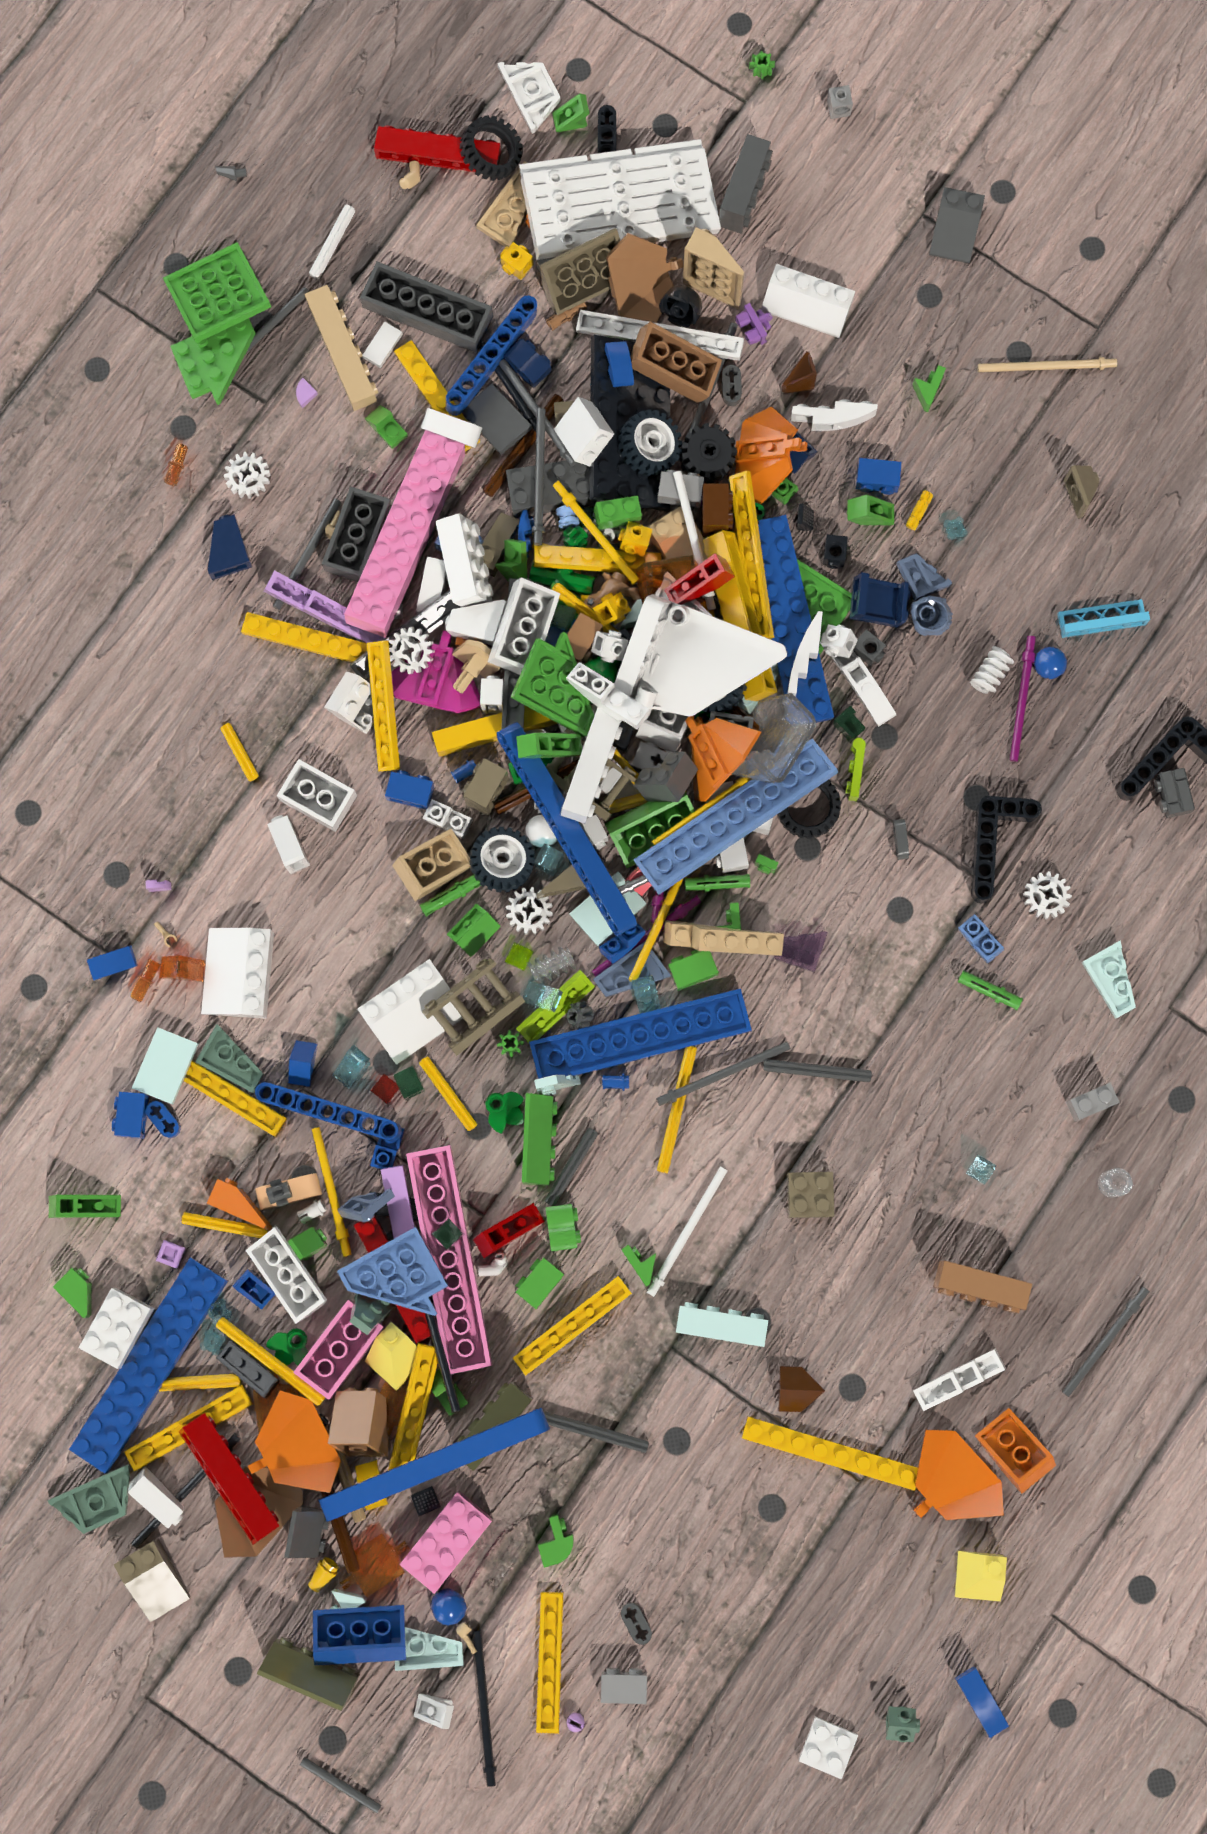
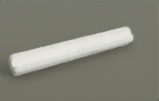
M346 204L343 207L309 271L311 277L320 279L355 213L352 206Z

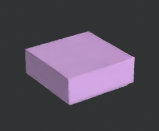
M164 1240L156 1261L177 1269L185 1247Z

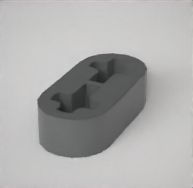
M735 365L726 366L722 372V396L724 403L728 406L739 404L742 396L741 371ZM729 372H733L736 375L734 376L733 383H730V377L727 376ZM730 388H734V395H737L733 400L728 396Z
M905 819L893 820L897 860L909 859Z
M634 1602L623 1605L621 1618L632 1639L639 1645L647 1644L652 1638V1631L640 1607ZM628 1607L632 1610H637L635 1613L636 1622H633L631 1617H625ZM638 1624L642 1630L647 1629L648 1631L644 1640L641 1637H636L638 1634L636 1625Z

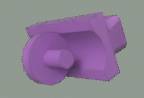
M750 303L744 305V311L736 315L735 320L740 328L750 324L752 329L745 332L744 335L748 344L760 342L763 345L767 342L766 337L768 334L765 329L769 330L771 328L769 324L773 318L771 313L764 314L762 309L755 313Z

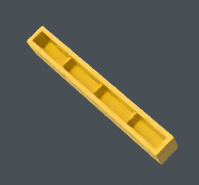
M722 530L703 540L704 553L707 559L715 553L727 560L735 575L733 579L715 590L720 604V613L724 621L762 636L736 535L734 532ZM771 667L746 682L745 686H747V689L742 694L745 700L759 701L777 693Z

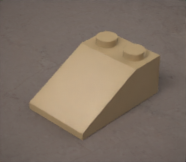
M681 506L648 526V528L653 529L650 540L658 552L661 553L662 558L677 580L696 567ZM695 523L703 559L705 561L707 559V556L704 553V538Z
M452 829L399 856L392 865L414 901L432 893L471 867L470 857Z

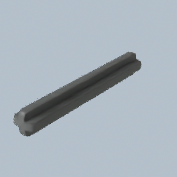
M588 1128L545 1198V1202L550 1206L557 1204L598 1136L597 1131Z

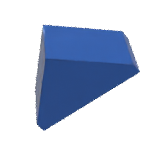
M295 1041L289 1058V1084L310 1087L317 1043Z
M247 1269L233 1285L234 1289L261 1310L275 1296L272 1288L253 1270Z

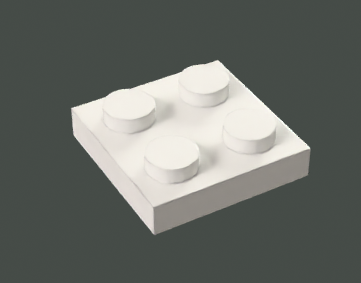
M815 1716L800 1754L799 1762L842 1779L858 1734Z

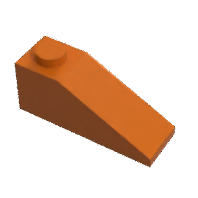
M226 1178L225 1182L217 1179L207 1204L269 1231L272 1230V1225L247 1193L237 1187L238 1182Z

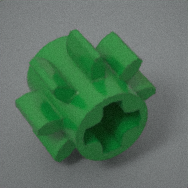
M577 525L575 528L569 526L563 532L565 538L562 541L566 547L585 548L588 545L586 540L588 534L580 526Z

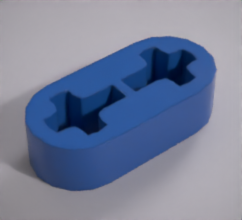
M158 1101L148 1104L146 1115L159 1132L168 1138L178 1136L181 1125L169 1109ZM154 1106L162 1108L160 1113L163 1118L160 1119L157 1115L152 1116L154 1112L152 1108ZM165 1120L171 1125L175 1124L173 1133L165 1132L167 1126L164 1124Z

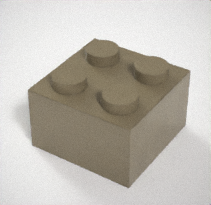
M484 758L482 763L478 762L473 771L475 776L471 782L467 781L462 792L464 793L463 797L466 805L489 816L494 808V803L497 802L508 783L509 776L506 769Z
M796 1172L787 1174L788 1218L834 1217L833 1172Z

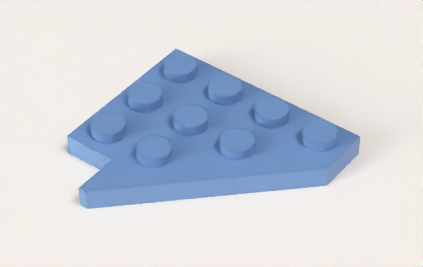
M417 1227L337 1271L347 1291L434 1316L438 1313L429 1297L448 1287Z

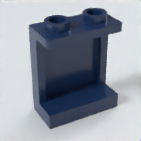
M861 572L853 578L849 619L896 628L901 626L908 618V610L906 608L910 597L909 582L904 581L901 584L872 579L869 578L868 573Z

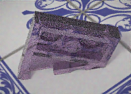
M822 931L820 933L784 937L782 956L774 955L773 959L815 973L828 932Z

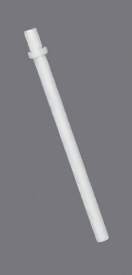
M676 471L673 472L696 566H698L704 559L682 472ZM714 591L702 596L703 599L705 598L708 611L716 609L713 598L715 596Z
M719 1167L658 1274L651 1279L653 1282L646 1292L654 1297L660 1286L663 1287L665 1284L663 1282L726 1175L727 1170L723 1167Z

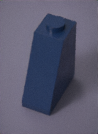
M223 515L219 517V520L214 521L208 563V573L212 580L252 568L235 515Z

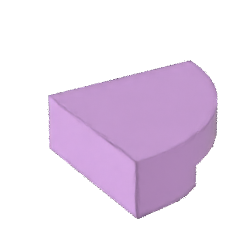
M304 378L299 381L296 389L297 400L303 408L318 395L317 391Z
M157 880L146 881V889L150 892L172 890L171 882L167 880L163 882H157Z

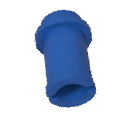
M473 759L471 761L467 760L466 764L450 772L457 784L473 774L476 766Z
M622 1073V1076L603 1075V1089H622L623 1091L629 1089V1075H625V1073Z

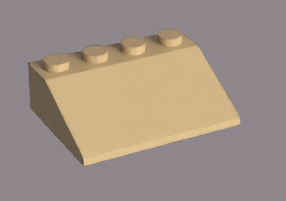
M696 227L684 250L683 284L739 310L744 271L716 236L707 229Z

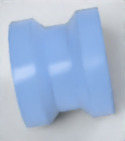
M564 505L556 509V514L560 518L558 521L560 528L565 529L569 526L575 527L579 525V518L576 517V514L570 507Z

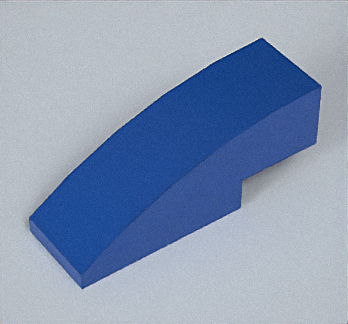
M974 1666L955 1677L989 1738L1009 1727L993 1696Z

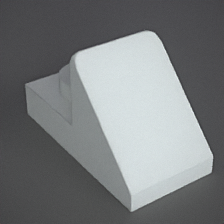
M418 1694L414 1717L441 1729H449L454 1708L452 1705L453 1701Z

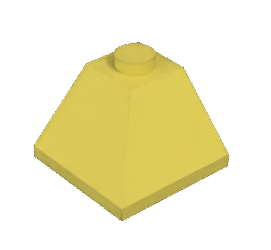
M390 1322L375 1338L365 1363L397 1391L411 1375L417 1346L396 1325Z
M958 1551L955 1597L1001 1601L1006 1578L1007 1557L1000 1554Z

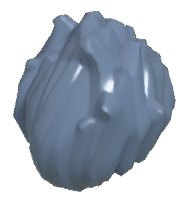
M927 596L911 604L912 621L917 633L923 636L941 635L950 628L953 613L947 605L945 598Z

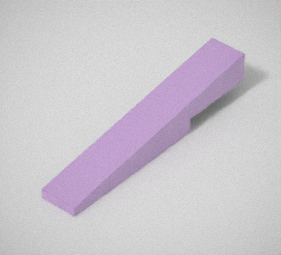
M275 570L263 591L364 643L377 642L384 639V637L347 624L344 615L346 607L315 590L312 591Z

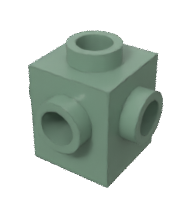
M888 1706L886 1740L914 1742L915 1733L920 1732V1719L916 1718V1709Z

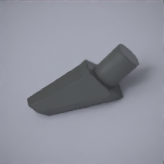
M215 166L218 175L237 181L238 177H247L246 168L236 169L235 166Z

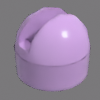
M575 1712L568 1716L566 1724L570 1731L579 1732L584 1728L585 1720L580 1713ZM570 1720H573L581 1724V1726L578 1727L571 1724Z

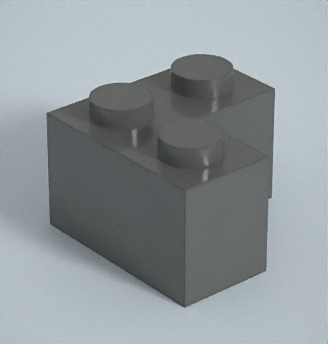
M669 752L660 768H643L634 786L647 802H679L698 768L686 752Z

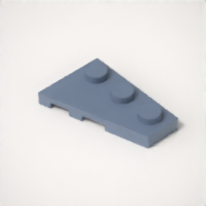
M643 942L596 976L593 981L603 995L609 997L669 978L671 975L651 949L637 982L633 983L628 980L645 944Z

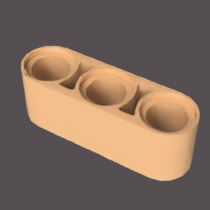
M317 1173L282 1181V1183L286 1181L289 1183L293 1197L288 1198L289 1204L322 1195ZM270 1184L255 1188L260 1210L277 1207L276 1203L270 1204L266 1193V1188L271 1187Z

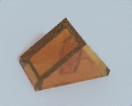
M180 955L164 956L161 958L159 978L203 982L205 960Z

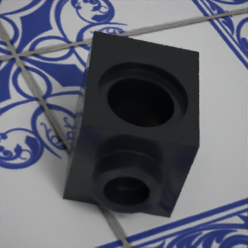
M826 535L823 565H827L831 569L844 567L848 536ZM836 549L840 552V555L833 556L829 551Z

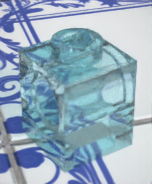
M544 843L534 861L535 867L554 876L564 859V854Z

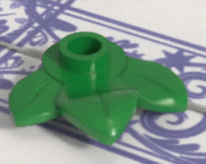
M508 1092L504 1095L500 1093L490 1094L485 1102L486 1109L490 1112L488 1118L490 1126L496 1132L502 1134L506 1124H523V1114L518 1106L522 1104L524 1098L516 1092ZM499 1100L501 1102L500 1107L494 1108L492 1105L493 1101Z
M294 1328L288 1333L278 1332L267 1341L266 1347L275 1350V1357L286 1366L293 1361L299 1366L308 1354L306 1348L308 1339L302 1329ZM294 1336H299L300 1341L294 1343L292 1341V1338Z

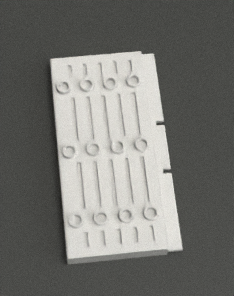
M701 139L634 148L635 155H632L631 149L590 154L591 161L587 160V155L519 164L521 184L537 260L557 257L614 228L618 231L620 241L629 233L652 243L690 238L696 227L707 229L712 234H718L721 226L705 148L702 147Z

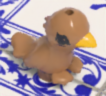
M604 572L602 576L605 582L597 593L580 595L581 600L592 610L595 606L602 603L600 598L609 593H612L614 596L621 592L624 597H631L635 601L641 599L637 588L628 587L629 579L618 572H614L612 576Z

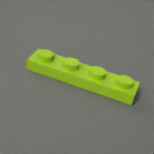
M579 970L524 1020L516 1030L528 1043L538 1040L571 1008L570 1004L579 1002L595 986Z

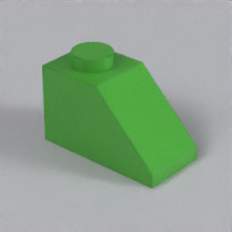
M870 495L847 500L848 521L859 525H894V504Z
M311 1227L287 1242L298 1258L306 1261L327 1246L325 1242L327 1237L320 1228L317 1230L315 1227Z
M71 1268L53 1288L83 1318H89L92 1315V1283L88 1280L90 1276L82 1268Z

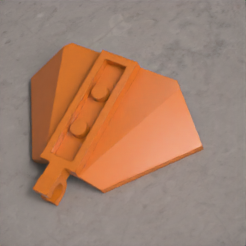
M772 406L743 421L740 440L736 441L735 446L737 447L735 474L744 471L751 472L755 503L761 505L793 471L790 451H807L808 444L807 442H801L802 439L800 438L792 439L798 429Z
M690 716L685 720L692 732L688 737L691 742L692 762L698 768L693 777L694 800L706 802L745 761L762 733L761 731L719 718L704 724L701 717L694 719V716Z
M280 1390L255 1440L263 1458L248 1465L251 1474L267 1466L274 1483L330 1493L341 1459L336 1449L328 1444L329 1434L313 1402L308 1398Z
M925 1430L915 1487L925 1499L913 1511L922 1518L933 1506L945 1520L1004 1516L1002 1481L961 1436L953 1430Z

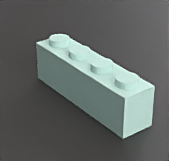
M685 1302L684 1306L679 1307L676 1333L761 1347L765 1346L768 1320H764V1315L751 1313L750 1317L741 1316L742 1311L729 1309L728 1314L721 1313L719 1307L707 1306L706 1310L697 1309L698 1304Z

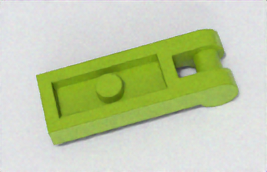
M856 738L851 746L854 760L849 762L848 773H852L851 781H847L845 794H849V801L857 802L859 798L866 746L862 738Z

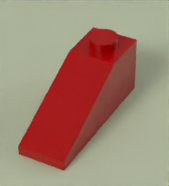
M715 553L665 588L664 591L669 601L683 605L720 588L733 579L735 575L727 560Z
M532 1203L483 1231L473 1241L483 1258H486L545 1221L535 1204Z

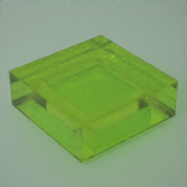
M514 942L505 963L525 972L534 951Z

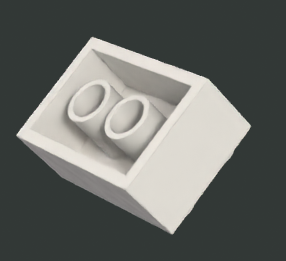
M298 759L277 797L286 805L336 832L357 794L354 789Z
M111 1288L79 1348L116 1369H121L144 1331L155 1308L118 1288Z

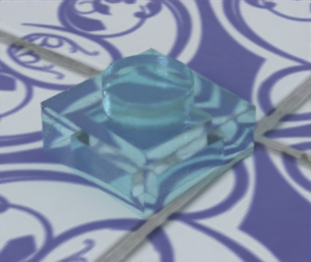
M977 1154L968 1167L966 1174L985 1185L997 1165Z

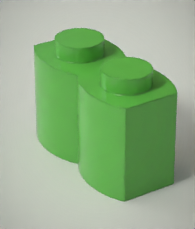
M572 1204L545 1207L551 1251L577 1248V1243H581L580 1230H575L574 1221H578L577 1208H572Z

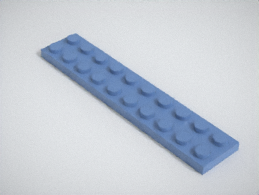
M812 738L634 859V862L659 895L836 775L838 770Z

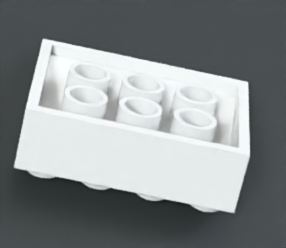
M209 928L201 1014L267 1019L274 932L271 929Z
M429 959L358 1008V1011L397 1065L445 1032L433 1015L427 1019L422 1011L428 1002L433 999L436 1001L449 991L450 988ZM451 1002L440 1009L452 1026L463 1019Z

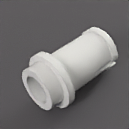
M321 1199L318 1201L314 1200L313 1204L297 1211L298 1217L306 1213L308 1214L300 1219L303 1224L318 1215L323 1216L324 1212L327 1211Z

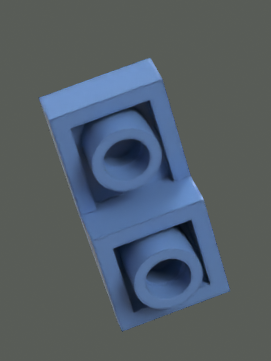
M975 914L958 927L962 935L987 964L1004 951V947L989 932L988 927Z

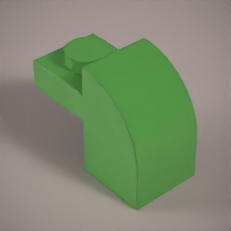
M559 1514L549 1517L555 1539L538 1544L544 1568L563 1562L570 1555L573 1548L574 1535L572 1533L564 1536L567 1527L564 1518L560 1519Z

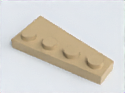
M518 168L476 225L478 230L504 247H509L515 241L527 212L521 184L520 168Z

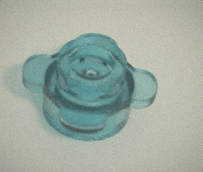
M957 517L951 521H944L943 526L946 528L949 540L966 536L967 530L964 528V519L962 517Z
M219 1299L216 1303L211 1304L208 1309V1315L214 1325H216L220 1318L230 1319L232 1312L227 1309L224 1299Z
M211 1329L207 1330L204 1341L200 1343V1348L203 1351L208 1350L212 1352L213 1355H218L226 1338L223 1334L219 1335Z

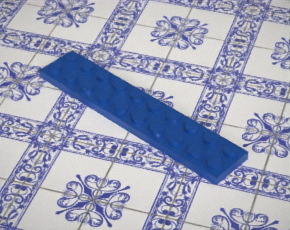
M782 515L759 520L758 528L774 638H771V640L784 644L787 651V657L778 662L777 667L791 727L794 728L834 719L819 651L817 659L809 658L806 679L798 678L796 698H787L791 671L797 651L812 621L787 516Z
M737 989L530 1041L529 1043L538 1079L552 1075H581L686 1047L748 1033L752 1029L742 991Z
M189 1258L129 1353L122 1368L115 1375L69 1448L70 1451L104 1474L109 1472L158 1394L162 1383L170 1375L228 1280L195 1259Z

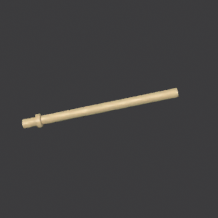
M1099 357V359L986 363L978 364V372L1099 368V370H1104V368L1117 367V359Z

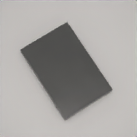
M493 384L476 396L462 412L463 416L470 423L482 427L481 435L500 455L533 429L532 425Z

